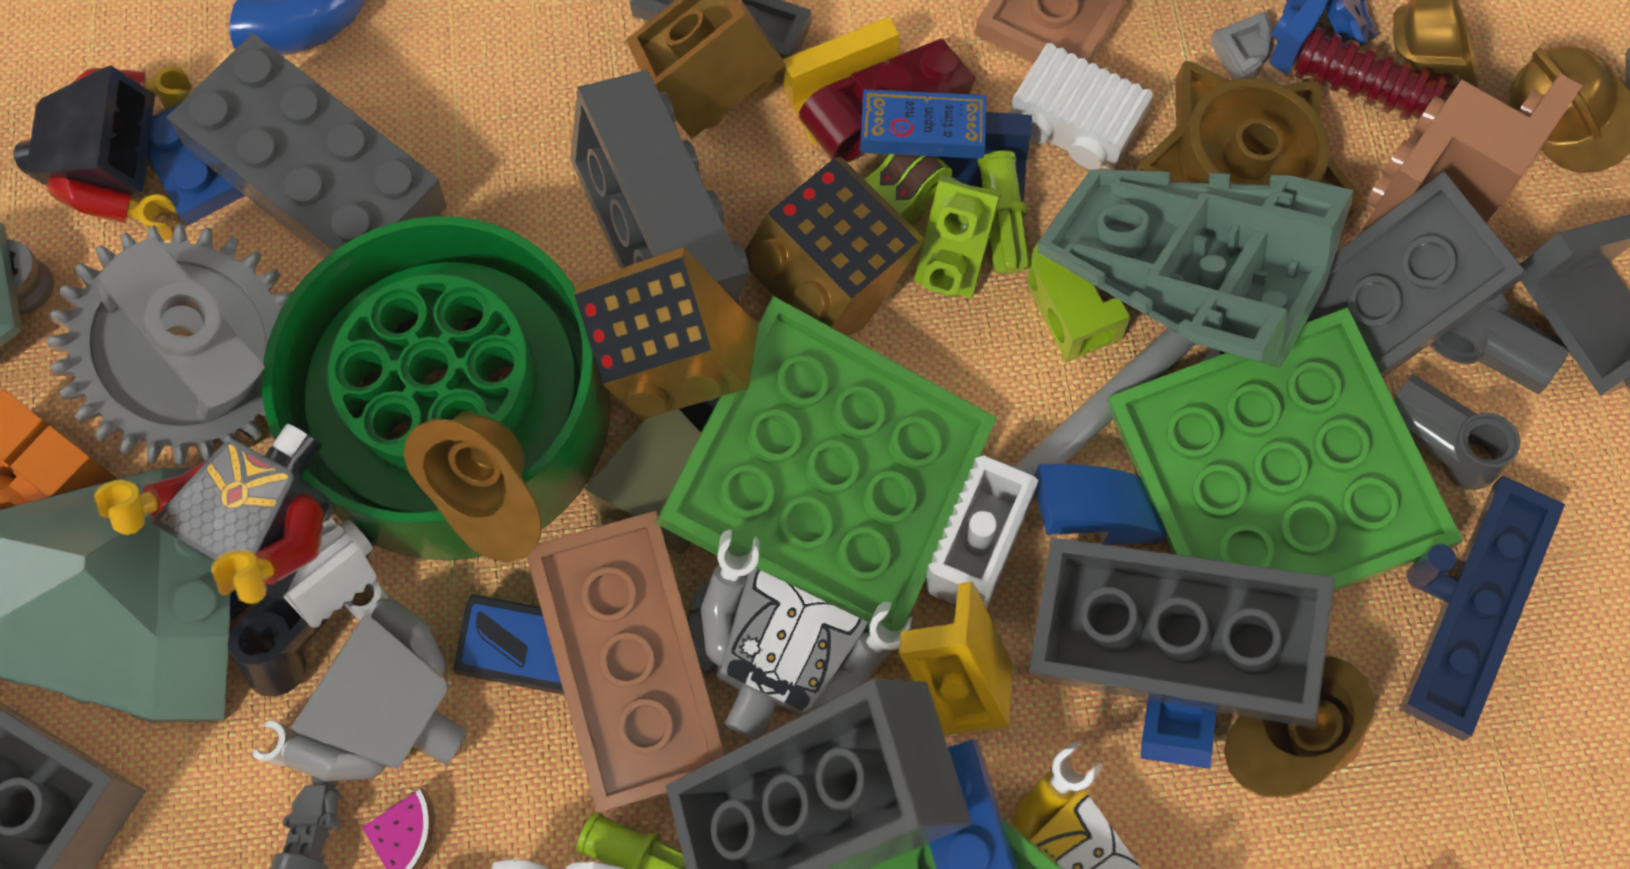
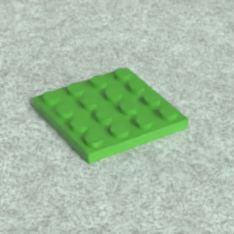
M773 296L757 324L758 331L749 388L719 398L655 523L718 556L720 537L727 530H732L731 541L727 550L735 556L747 555L752 549L754 538L757 537L760 547L758 564L755 568L867 621L868 623L863 633L870 632V623L877 606L882 602H891L890 610L884 619L881 620V623L890 631H899L908 620L926 579L928 564L932 563L933 552L937 551L938 542L943 537L944 528H947L949 517L953 515L954 505L958 504L959 493L963 492L964 482L968 481L969 471L973 469L975 458L980 457L997 417Z
M1348 307L1305 323L1281 368L1224 353L1108 397L1107 401L1114 423L1137 475L1141 477L1167 534L1165 540L1173 555L1335 577V592L1413 563L1437 544H1444L1453 548L1463 541Z

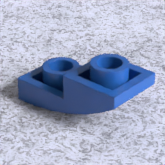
M1328 0L1286 1L1282 11L1283 15L1271 34L1278 41L1269 60L1270 65L1288 76L1296 65L1308 37L1315 31Z
M1038 465L1034 477L1039 480L1035 491L1047 535L1099 532L1103 545L1165 541L1167 534L1140 476L1121 470L1087 465Z

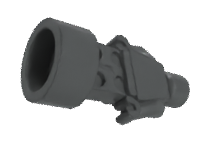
M311 777V782L314 785H306L292 802L291 814L287 815L283 820L282 825L290 829L283 851L273 855L269 869L329 868L327 864L323 863L324 856L321 853L324 841L329 834L328 830L332 828L338 830L341 825V820L336 817L338 816L337 808L341 795L337 789H333L338 785L339 781H323Z

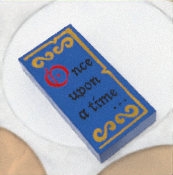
M864 90L860 153L983 159L985 151L986 95Z

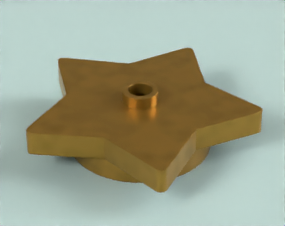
M1184 61L1175 78L1176 129L1152 150L1135 170L1170 172L1169 182L1209 183V173L1230 174L1229 185H1270V175L1295 176L1354 190L1348 216L1352 215L1363 201L1362 196L1330 157L1328 135L1320 119L1321 84L1319 82L1309 81L1281 86L1271 81L1254 78L1229 80L1191 61Z

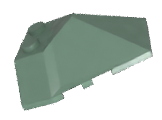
M1090 169L1038 241V253L1195 344L1281 368L1326 286L1353 200L1354 190L1287 175H1270V185H1229L1230 174L1209 173V183L1169 182L1170 172Z
M159 468L117 480L134 483L138 487L140 494H142L145 485L179 476L192 468ZM105 483L0 510V679L19 685H24V683L64 694L68 699L86 704L92 702L131 713V717L152 723L224 721L230 594L222 595L218 591L212 573L214 561L153 525L152 522L155 518L150 516V514H145V524L135 534L124 535L115 531L112 528L110 518L99 516L95 501V492Z

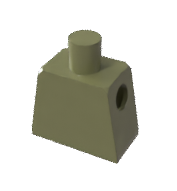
M679 409L645 419L585 487L594 508L616 521L656 511L658 516L701 432ZM661 527L666 548L682 554L692 544L690 541Z

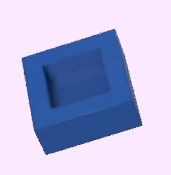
M1148 700L1141 742V759L1211 769L1217 711Z

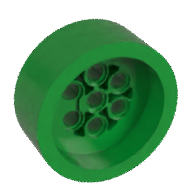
M448 216L413 218L373 229L352 239L319 262L302 279L281 309L269 336L263 361L265 368L262 372L264 412L274 441L286 424H290L308 434L322 445V448L310 463L302 478L329 498V507L335 511L334 514L342 522L347 519L352 521L362 533L376 539L375 545L388 551L413 558L444 561L471 559L484 555L471 549L464 542L432 499L410 475L404 458L406 438L416 426L433 419L453 420L465 410H470L476 415L487 416L505 425L521 443L525 458L521 478L529 487L540 508L542 528H545L577 498L599 462L610 424V390L602 384L574 296L575 288L562 269L544 251L515 232L476 219ZM474 317L482 318L476 327L467 331H458L459 326L465 320ZM417 320L410 330L403 333H394L403 322ZM513 367V371L504 380L494 383L487 382L489 375L497 368ZM448 369L444 378L439 382L423 385L426 376L432 371ZM376 371L382 372L375 383L370 386L359 387L360 382L366 375ZM402 422H412L410 430L404 436L395 440H387L388 434L394 426Z

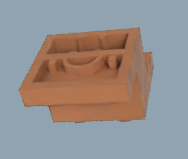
M1560 73L1545 95L1533 89L1518 111L1462 79L1447 101L1435 95L1416 123L1415 130L1408 140H1404L1385 167L1384 174L1366 199L1365 203L1375 209L1362 230H1367L1443 172L1447 174L1487 223L1521 179L1583 85Z

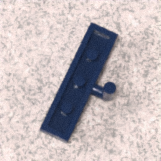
M1501 476L1490 490L1454 577L1446 572L1455 565L1456 555L1449 546L1444 544L1433 546L1408 568L1406 578L1411 586L1444 602L1399 710L1461 741L1472 737L1565 504L1510 478Z

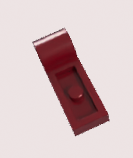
M940 38L822 87L813 93L802 105L799 111V120L831 160L836 157H842L849 163L863 154L860 153L864 90L970 94L976 77L944 39Z

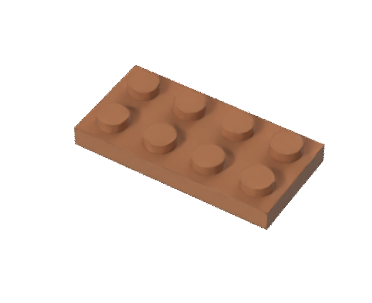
M656 511L539 543L527 556L597 813L666 793V785L725 755L661 526L655 523L658 518Z

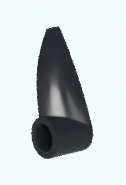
M364 534L371 546L374 547L376 539ZM268 594L230 632L228 640L230 654L246 681L256 693L263 696L286 694L298 686L305 676L307 665L301 649L317 634L329 618L322 619L319 627L311 628L284 598L280 601Z

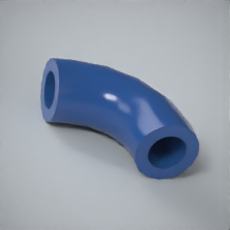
M236 0L230 16L229 30L231 42L236 50L254 33L281 55L296 54L330 41L356 19L366 0Z

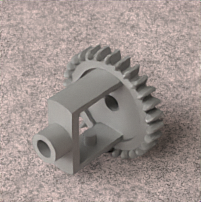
M176 224L171 243H165L156 226L152 225L148 226L147 239L138 243L127 232L121 234L123 251L117 256L102 245L97 247L96 254L103 267L101 271L81 263L75 267L76 274L87 287L81 289L62 285L59 291L60 295L71 303L75 309L52 310L50 315L52 322L68 329L69 333L47 337V345L50 349L69 353L70 356L50 364L53 375L76 377V379L62 388L59 393L63 401L86 397L87 400L74 415L79 423L98 416L103 417L95 434L99 441L103 442L120 430L123 432L120 453L127 456L140 441L147 442L148 463L155 464L164 446H168L172 449L176 466H184L188 448L191 446L196 447L202 460L205 461L213 455V442L219 441L223 444L230 440L237 441V431H241L255 442L263 436L255 417L258 416L267 420L262 397V372L265 368L263 365L265 350L275 321L292 292L271 294L270 290L277 283L281 274L276 269L257 276L254 272L262 256L259 252L255 251L239 262L235 259L238 239L231 237L218 251L213 249L212 229L205 227L196 244H190L184 224Z

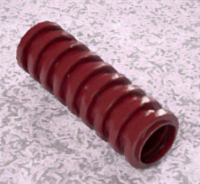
M1319 26L1308 37L1294 70H1297L1295 76L1302 79L1305 74L1314 77L1313 81H1317L1320 84L1322 81L1330 83V90L1333 92H1338L1339 88L1347 90V97L1355 99L1358 94L1366 98V105L1372 106L1374 102L1383 104L1382 111L1390 113L1392 109L1400 111V118L1408 120L1410 115L1419 120L1435 95L1447 101L1456 86L1448 84L1449 78L1447 76L1440 75L1438 79L1430 77L1431 71L1429 69L1422 68L1420 72L1412 70L1413 63L1409 61L1399 65L1394 63L1395 56L1391 54L1381 58L1376 56L1377 49L1369 47L1367 52L1358 49L1360 43L1352 40L1350 45L1340 42L1342 35L1335 33L1330 38L1323 35L1325 29Z

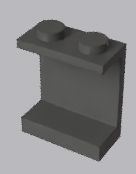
M1630 214L1559 232L1520 263L1528 274L1520 281L1600 396L1624 387H1628L1630 390V291L1609 263L1630 247Z

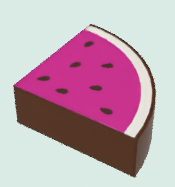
M420 788L362 827L386 869H421L426 860L425 856L432 840L433 825H435V811L431 798L426 790Z

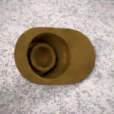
M1409 0L1408 4L1402 5L1393 13V41L1396 52L1401 58L1413 63L1412 68L1419 72L1422 68H1426L1431 73L1458 75L1460 81L1462 79L1478 88L1477 70L1471 38L1458 0Z
M1573 46L1556 47L1547 51L1540 47L1532 53V60L1518 72L1511 86L1510 105L1512 108L1518 111L1533 89L1545 95L1560 73L1583 85L1542 146V152L1559 167L1576 173L1601 172L1619 164L1630 154V91L1604 59L1591 50Z
M470 410L463 411L453 420L433 419L416 426L405 442L404 458L408 471L419 487L432 499L454 531L471 549L489 559L512 562L526 558L538 546L543 528L540 508L529 487L521 478L525 458L521 443L514 433L501 422L484 415H476Z
M1326 656L1316 728L1239 715L1227 733L1224 755L1230 774L1243 788L1261 797L1285 799L1307 793L1324 781L1332 772L1346 767L1358 756L1365 742V734L1373 720L1375 698L1368 679L1352 663L1334 656Z

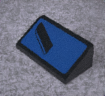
M470 595L465 607L453 667L454 674L565 695L541 607L486 596Z

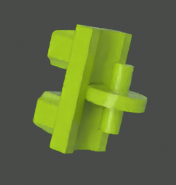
M945 175L940 177L924 237L925 241L922 245L916 269L915 283L922 284L927 290L951 297L960 295L970 299L973 298L1002 191L970 186Z

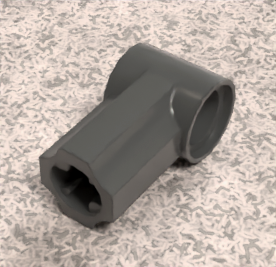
M1502 294L1430 344L1437 353L1449 360L1462 364H1474L1479 361L1538 395L1548 386L1569 354V350L1561 339L1509 312L1508 301Z
M1414 374L1410 376L1393 399L1416 446L1440 461L1447 477L1458 486L1475 490L1490 486L1518 454L1520 436L1515 426L1505 417L1495 413L1476 414ZM1468 443L1483 446L1490 453L1492 460H1484L1477 457L1471 451Z

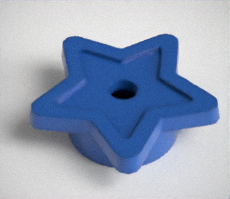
M1328 0L1326 4L1328 18L1335 32L1342 35L1343 41L1355 38L1360 43L1359 46H1362L1368 41V38L1373 40L1379 35L1368 13L1367 0Z

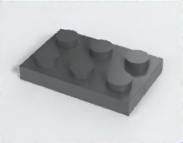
M1443 172L1336 252L1326 286L1307 321L1310 322L1348 307L1382 378H1384L1528 274L1452 180Z

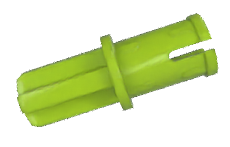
M995 151L984 154L983 159L978 158L977 161L981 172L982 188L1002 191L989 238L993 269L997 274L1011 275L1028 269L1030 264L1023 219L1029 210L1028 205L1021 202L1015 167V153L1011 151Z
M594 812L589 817L578 839V853L593 857L607 865L625 869H686L682 851L662 843L659 833L652 831L646 836L605 818L601 813Z

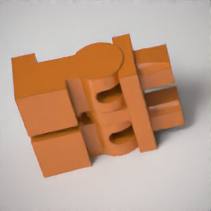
M2 388L0 391V510L116 479L114 475Z

